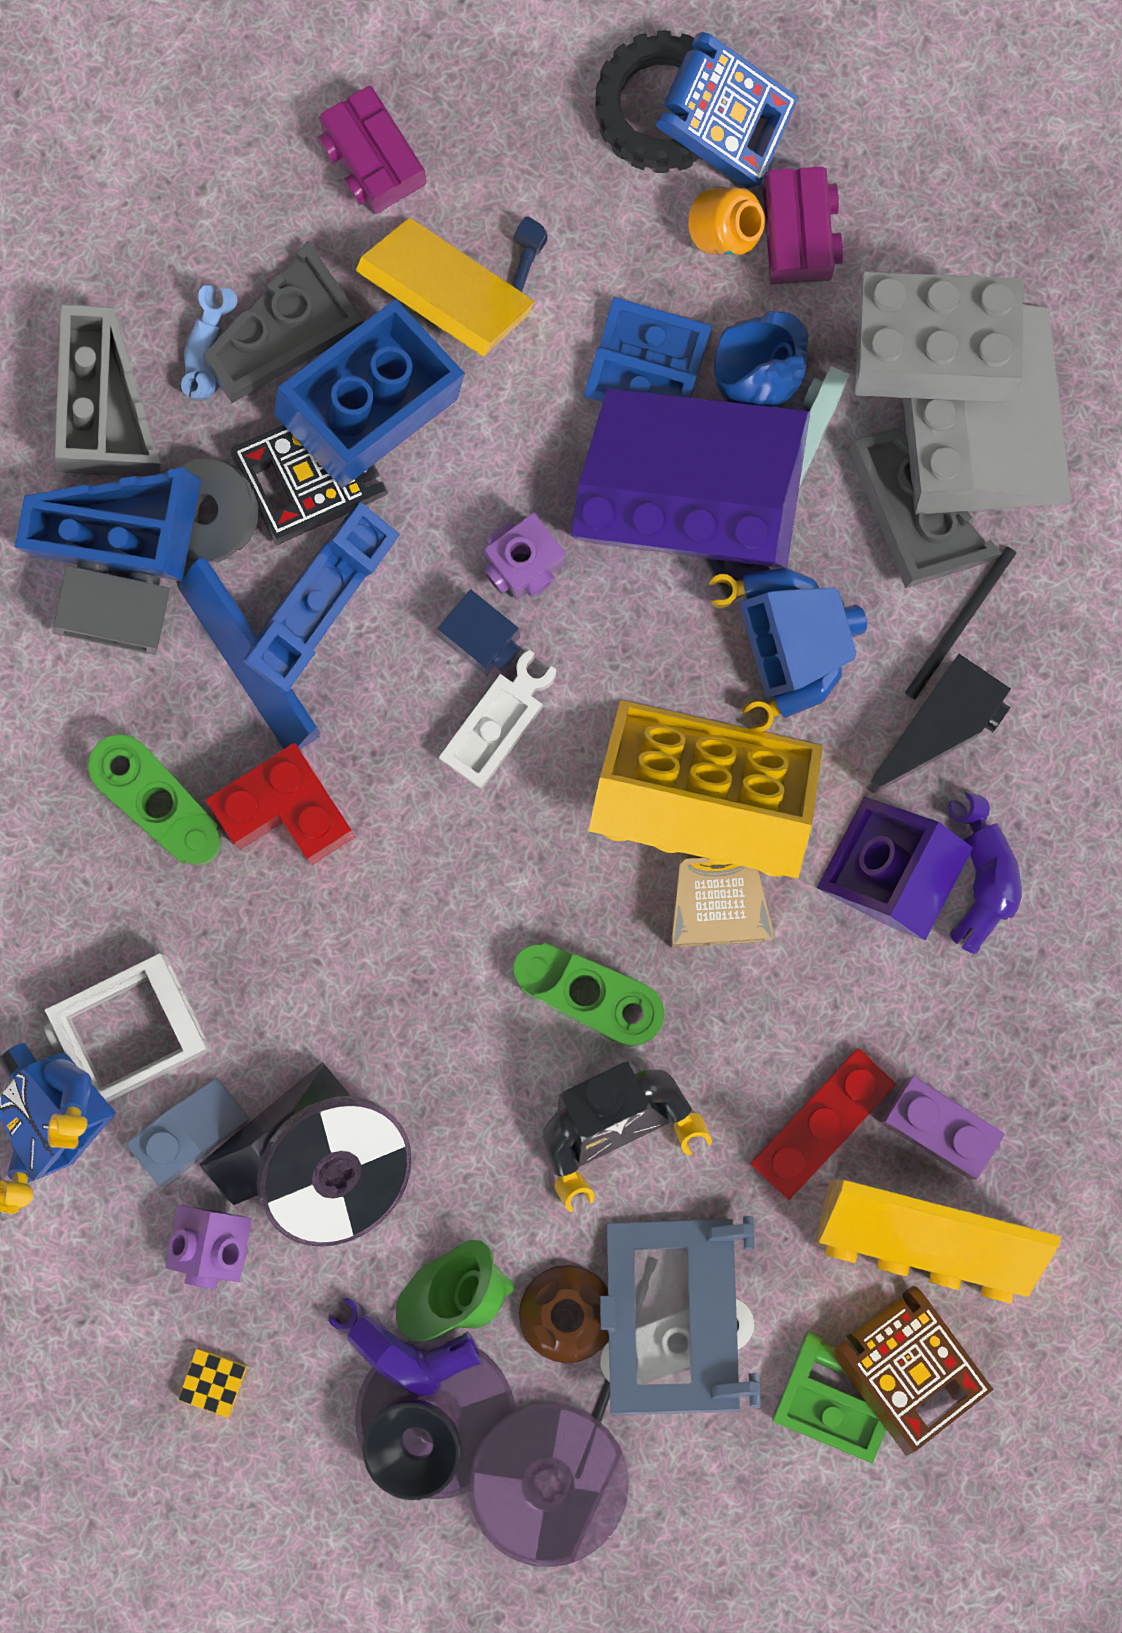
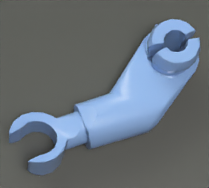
M204 285L199 290L198 299L204 311L201 318L196 319L184 348L185 376L181 381L183 393L187 397H191V399L205 400L214 395L217 389V381L204 363V353L218 337L221 326L218 324L221 314H229L237 305V296L230 288H222L223 305L221 308L215 302L216 289L213 285Z

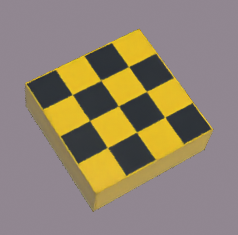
M197 1348L178 1401L229 1418L248 1365Z

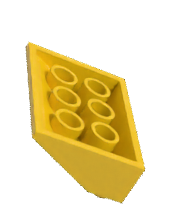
M620 700L599 779L588 831L602 834L614 841H634L655 846L657 849L667 853L682 852L707 858L709 861L720 865L735 864L757 869L769 876L779 877L784 875L798 879L812 828L823 745L766 732H755L749 728Z
M830 1179L815 1242L827 1245L824 1255L856 1263L857 1255L861 1253L879 1258L876 1269L908 1277L911 1266L930 1271L929 1283L960 1290L962 1280L982 1285L980 1296L1012 1304L1014 1294L1029 1297L1057 1251L1061 1236L846 1180Z

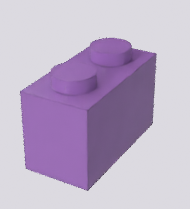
M915 1076L906 1078L879 1122L964 1177L973 1180L979 1178L1005 1135L999 1129Z

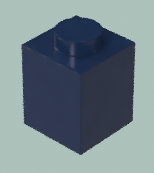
M472 589L468 591L437 628L439 638L486 676L489 675L494 667L503 671L521 649L515 643L520 638L519 628Z

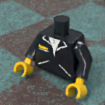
M628 1061L569 1088L559 1095L558 1111L545 1125L543 1139L556 1176H559L555 1182V1191L569 1212H573L570 1202L574 1195L583 1192L589 1204H592L595 1199V1194L582 1173L577 1171L580 1166L653 1132L670 1122L674 1123L676 1136L682 1151L686 1155L693 1154L688 1141L695 1136L704 1137L707 1144L711 1145L712 1140L703 1117L700 1114L691 1113L692 1107L669 1073L659 1069L641 1071Z

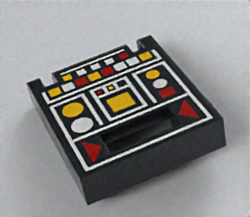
M284 425L231 448V456L236 466L242 470L247 481L250 483L251 489L254 490L259 504L258 511L275 546L349 514L359 502L367 505L388 494L383 482L373 484L367 488L363 484L379 477L375 465H372L342 489ZM270 461L291 502V505L274 512L256 474L270 468Z

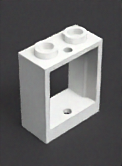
M161 953L45 1009L50 1023L44 1025V1030L51 1046L57 1054L64 1051L79 1068L86 1071L91 1076L93 1086L107 1102L212 1051L167 956ZM150 980L182 1048L103 1087L71 1018Z

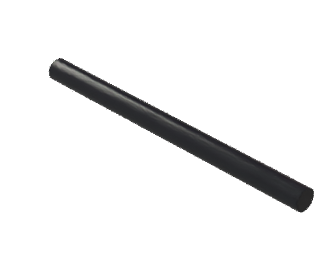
M1008 546L1004 548L1002 554L995 561L905 691L907 696L916 700L1017 554L1012 548Z

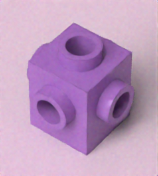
M534 512L516 526L510 521L499 527L488 537L487 542L490 545L484 549L485 560L489 564L483 568L485 575L500 594L509 590L516 600L526 593L531 598L542 593L556 580L552 574L566 564V552ZM520 556L528 558L527 561L521 563L514 561L515 558Z
M178 1205L173 1232L168 1242V1257L165 1268L185 1273V1284L216 1289L218 1279L240 1282L243 1263L247 1255V1242L252 1218L222 1211Z

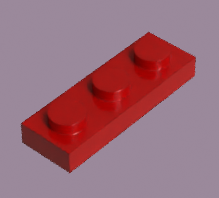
M857 1048L754 1158L750 1165L790 1201L892 1091L897 1083Z

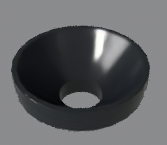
M404 1400L383 1409L371 1421L365 1432L362 1445L363 1460L372 1480L386 1493L403 1500H423L443 1491L454 1478L459 1468L462 1454L461 1438L453 1420L441 1408L422 1400ZM413 1427L425 1429L433 1440L432 1451L424 1456H416L409 1453L403 1443L404 1432Z

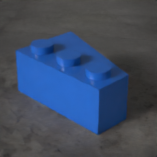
M182 467L167 470V473L141 478L136 476L120 478L118 482L102 485H81L25 495L14 547L36 558L78 564V561H86L109 567V570L128 573L140 572L159 578L182 581L202 479Z

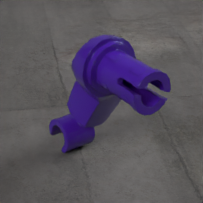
M965 792L966 798L970 803L969 812H967L966 807L961 802L951 800L948 804V813L954 821L969 824L974 834L965 838L964 841L973 847L970 856L976 870L973 884L975 902L957 926L951 930L949 935L958 944L973 929V933L961 948L970 953L977 954L981 945L1001 919L1013 918L1017 913L1022 898V886L1018 862L998 823L988 826L985 821L989 816V802L981 795Z
M342 1298L344 1303L352 1308V1317L347 1323L342 1324L334 1315L330 1313L328 1315V1321L331 1326L343 1332H349L347 1339L349 1343L377 1372L404 1390L419 1397L438 1394V1389L441 1388L440 1382L483 1363L482 1357L478 1354L480 1351L469 1332L463 1333L450 1342L426 1352L424 1349L420 1350L416 1346L401 1340L376 1318L368 1315L365 1316L362 1306L349 1298Z

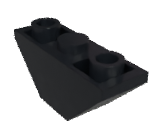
M322 1062L199 1165L234 1206L266 1192V1177L271 1160L282 1141L294 1128L320 1112L337 1107H355L357 1103Z

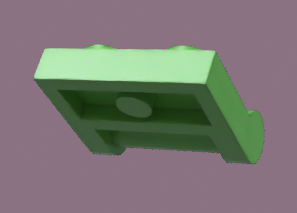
M807 1330L772 1421L873 1464L886 1428L866 1401L808 1377L814 1362L846 1376L847 1374L832 1355V1346L822 1342L823 1336Z

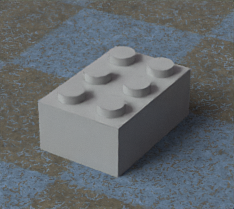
M863 272L858 305L855 396L1014 403L1022 379L1024 279Z

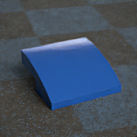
M613 297L583 397L603 402L608 388L691 398L713 326Z

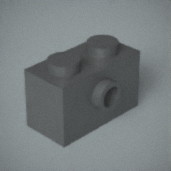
M78 561L77 567L66 565L53 634L156 655L170 588L160 586L161 579L150 574L130 572L128 579L109 575V567L97 563Z

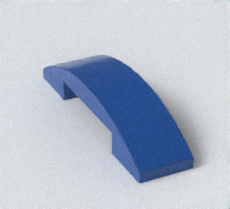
M362 502L356 504L289 589L255 639L243 662L281 693L286 694L315 655V647L365 577L375 571L400 534Z

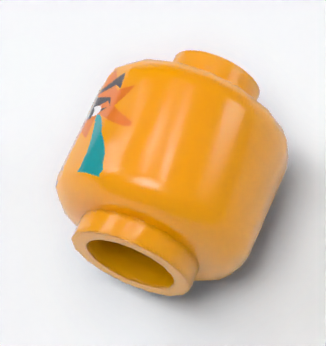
M712 187L700 192L694 199L688 216L690 236L696 247L706 254L742 255L751 251L758 243L765 225L764 212L756 196L745 188Z

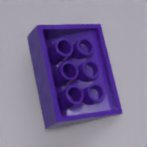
M607 388L578 484L571 537L592 544L787 568L810 412Z

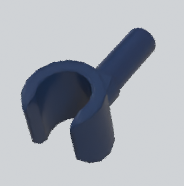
M528 216L521 221L513 236V240L525 248L520 256L521 258L511 284L521 292L523 291L532 262H534L536 255L541 252L548 240L544 226Z

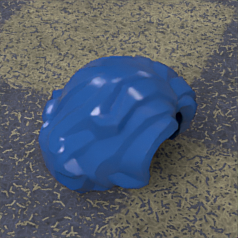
M768 311L762 317L738 321L733 326L727 327L721 334L714 357L716 384L723 397H726L727 401L732 403L777 407L791 398L802 383L809 355L807 351L809 334L804 324L791 313Z

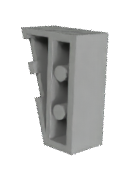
M61 304L55 472L136 477L159 474L160 459L152 440L146 420L147 416L139 397L114 308Z

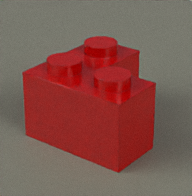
M295 742L205 799L233 844L240 850L282 823L285 824L311 865H314L356 838Z

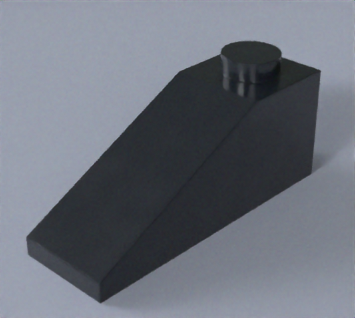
M959 653L868 783L866 789L875 794L974 740L984 728L993 733L1011 708L1003 702L1011 688Z

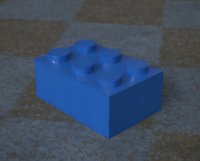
M394 299L277 388L274 415L343 489L458 400L465 372L400 302Z

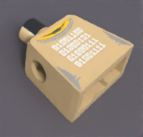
M704 857L681 859L679 861L671 948L771 942L774 938L773 927L757 869L735 864L720 865Z

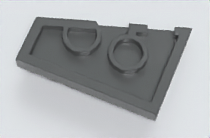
M307 241L296 253V259L282 274L278 273L268 283L266 292L248 311H243L204 353V363L228 399L233 403L329 349L363 323V319L309 241Z
M900 428L854 440L847 448L905 588L996 560L1002 554L991 539L985 542L969 521L973 517L968 511L933 514L920 512L918 515H915L908 438Z

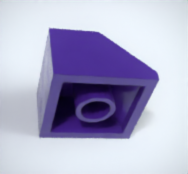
M864 796L817 889L893 929L926 940L973 847L938 821Z

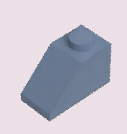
M216 1078L166 1111L126 1145L158 1186H168L249 1121L250 1118L220 1080Z

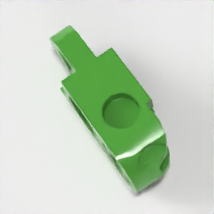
M117 734L108 736L97 743L90 753L88 769L91 780L103 794L183 865L187 862L190 865L201 866L209 864L216 859L222 845L221 834L218 831L221 827L142 742L132 736ZM118 756H124L130 762L128 772L121 776L113 774L110 768L112 760ZM157 793H170L173 799V806L169 814L161 818L151 817L148 813L150 799Z
M543 942V945H530L524 948L515 958L513 965L514 976L522 987V992L619 1045L627 1047L644 1045L652 1040L662 1028L665 1016L663 1002L656 991L642 982ZM579 978H590L599 986L600 996L590 1006L577 1005L569 995L570 986ZM629 1004L639 1005L643 1010V1017L636 1024L627 1023L622 1016L623 1009Z

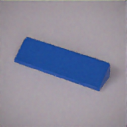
M201 557L195 561L180 582L178 588L282 748L285 749L295 742L299 750L318 739L320 737L319 734H321L292 688L286 694L281 693L243 662L257 635L208 560Z

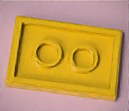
M410 217L361 257L356 271L483 357L529 315L535 303L533 299Z

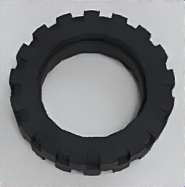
M667 30L657 31V35L647 37V33L639 34L633 37V43L628 46L624 43L618 46L613 52V58L610 61L606 60L600 71V79L596 85L595 115L599 124V131L604 141H608L612 146L613 153L620 159L625 157L630 160L631 166L637 169L644 170L645 167L655 169V173H669V169L679 168V171L692 167L694 161L698 159L704 160L675 139H651L635 131L625 120L620 107L621 93L627 81L639 70L654 65H668L680 68L686 53L695 50L692 46L694 37L682 33L681 37L671 36V31Z

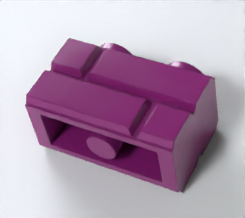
M372 86L363 88L348 97L345 102L341 101L319 116L323 133L317 136V139L332 164L341 160L350 175L343 180L359 206L367 201L373 213L378 214L427 184L425 169Z
M823 166L799 168L798 170L777 169L765 172L762 188L770 284L831 280L835 264L843 263L841 233H832L830 216L839 212L837 183L828 184L827 168Z

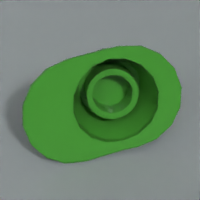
M468 1240L447 1254L428 1263L415 1273L401 1292L396 1305V1321L399 1330L410 1340L426 1341L438 1337L455 1327L481 1328L495 1318L503 1304L504 1298L513 1292L514 1286L512 1281L503 1275L501 1269L494 1264L490 1247L481 1240Z

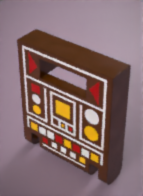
M911 1286L902 1293L904 1301L900 1298H895L846 1335L856 1351L860 1353L859 1355H856L852 1348L843 1340L831 1347L832 1355L905 1456L916 1452L994 1390L923 1292L916 1286ZM945 1387L952 1399L958 1401L926 1425L915 1409Z

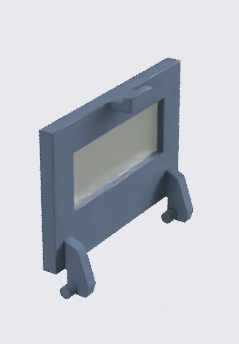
M744 1216L743 1224L733 1225V1219L607 1223L608 1296H600L601 1330H608L611 1416L740 1412V1397H749L750 1407H761L760 1374L749 1373L748 1382H739L734 1240H744L745 1250L755 1249L753 1216Z

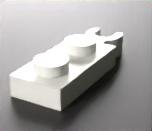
M530 650L525 652L518 660L516 679L511 682L500 674L438 757L442 763L481 791L543 708V704L532 696L536 691H543L549 688L556 678V669L553 666L541 678H533L527 673L529 664L535 658V654Z

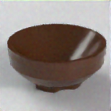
M555 1266L543 1271L527 1286L520 1302V1327L525 1339L541 1356L554 1362L574 1363L592 1357L609 1340L608 1330H601L600 1296H608V1287L596 1274L578 1266ZM563 1299L576 1301L584 1312L582 1324L571 1332L559 1330L551 1320L552 1308Z

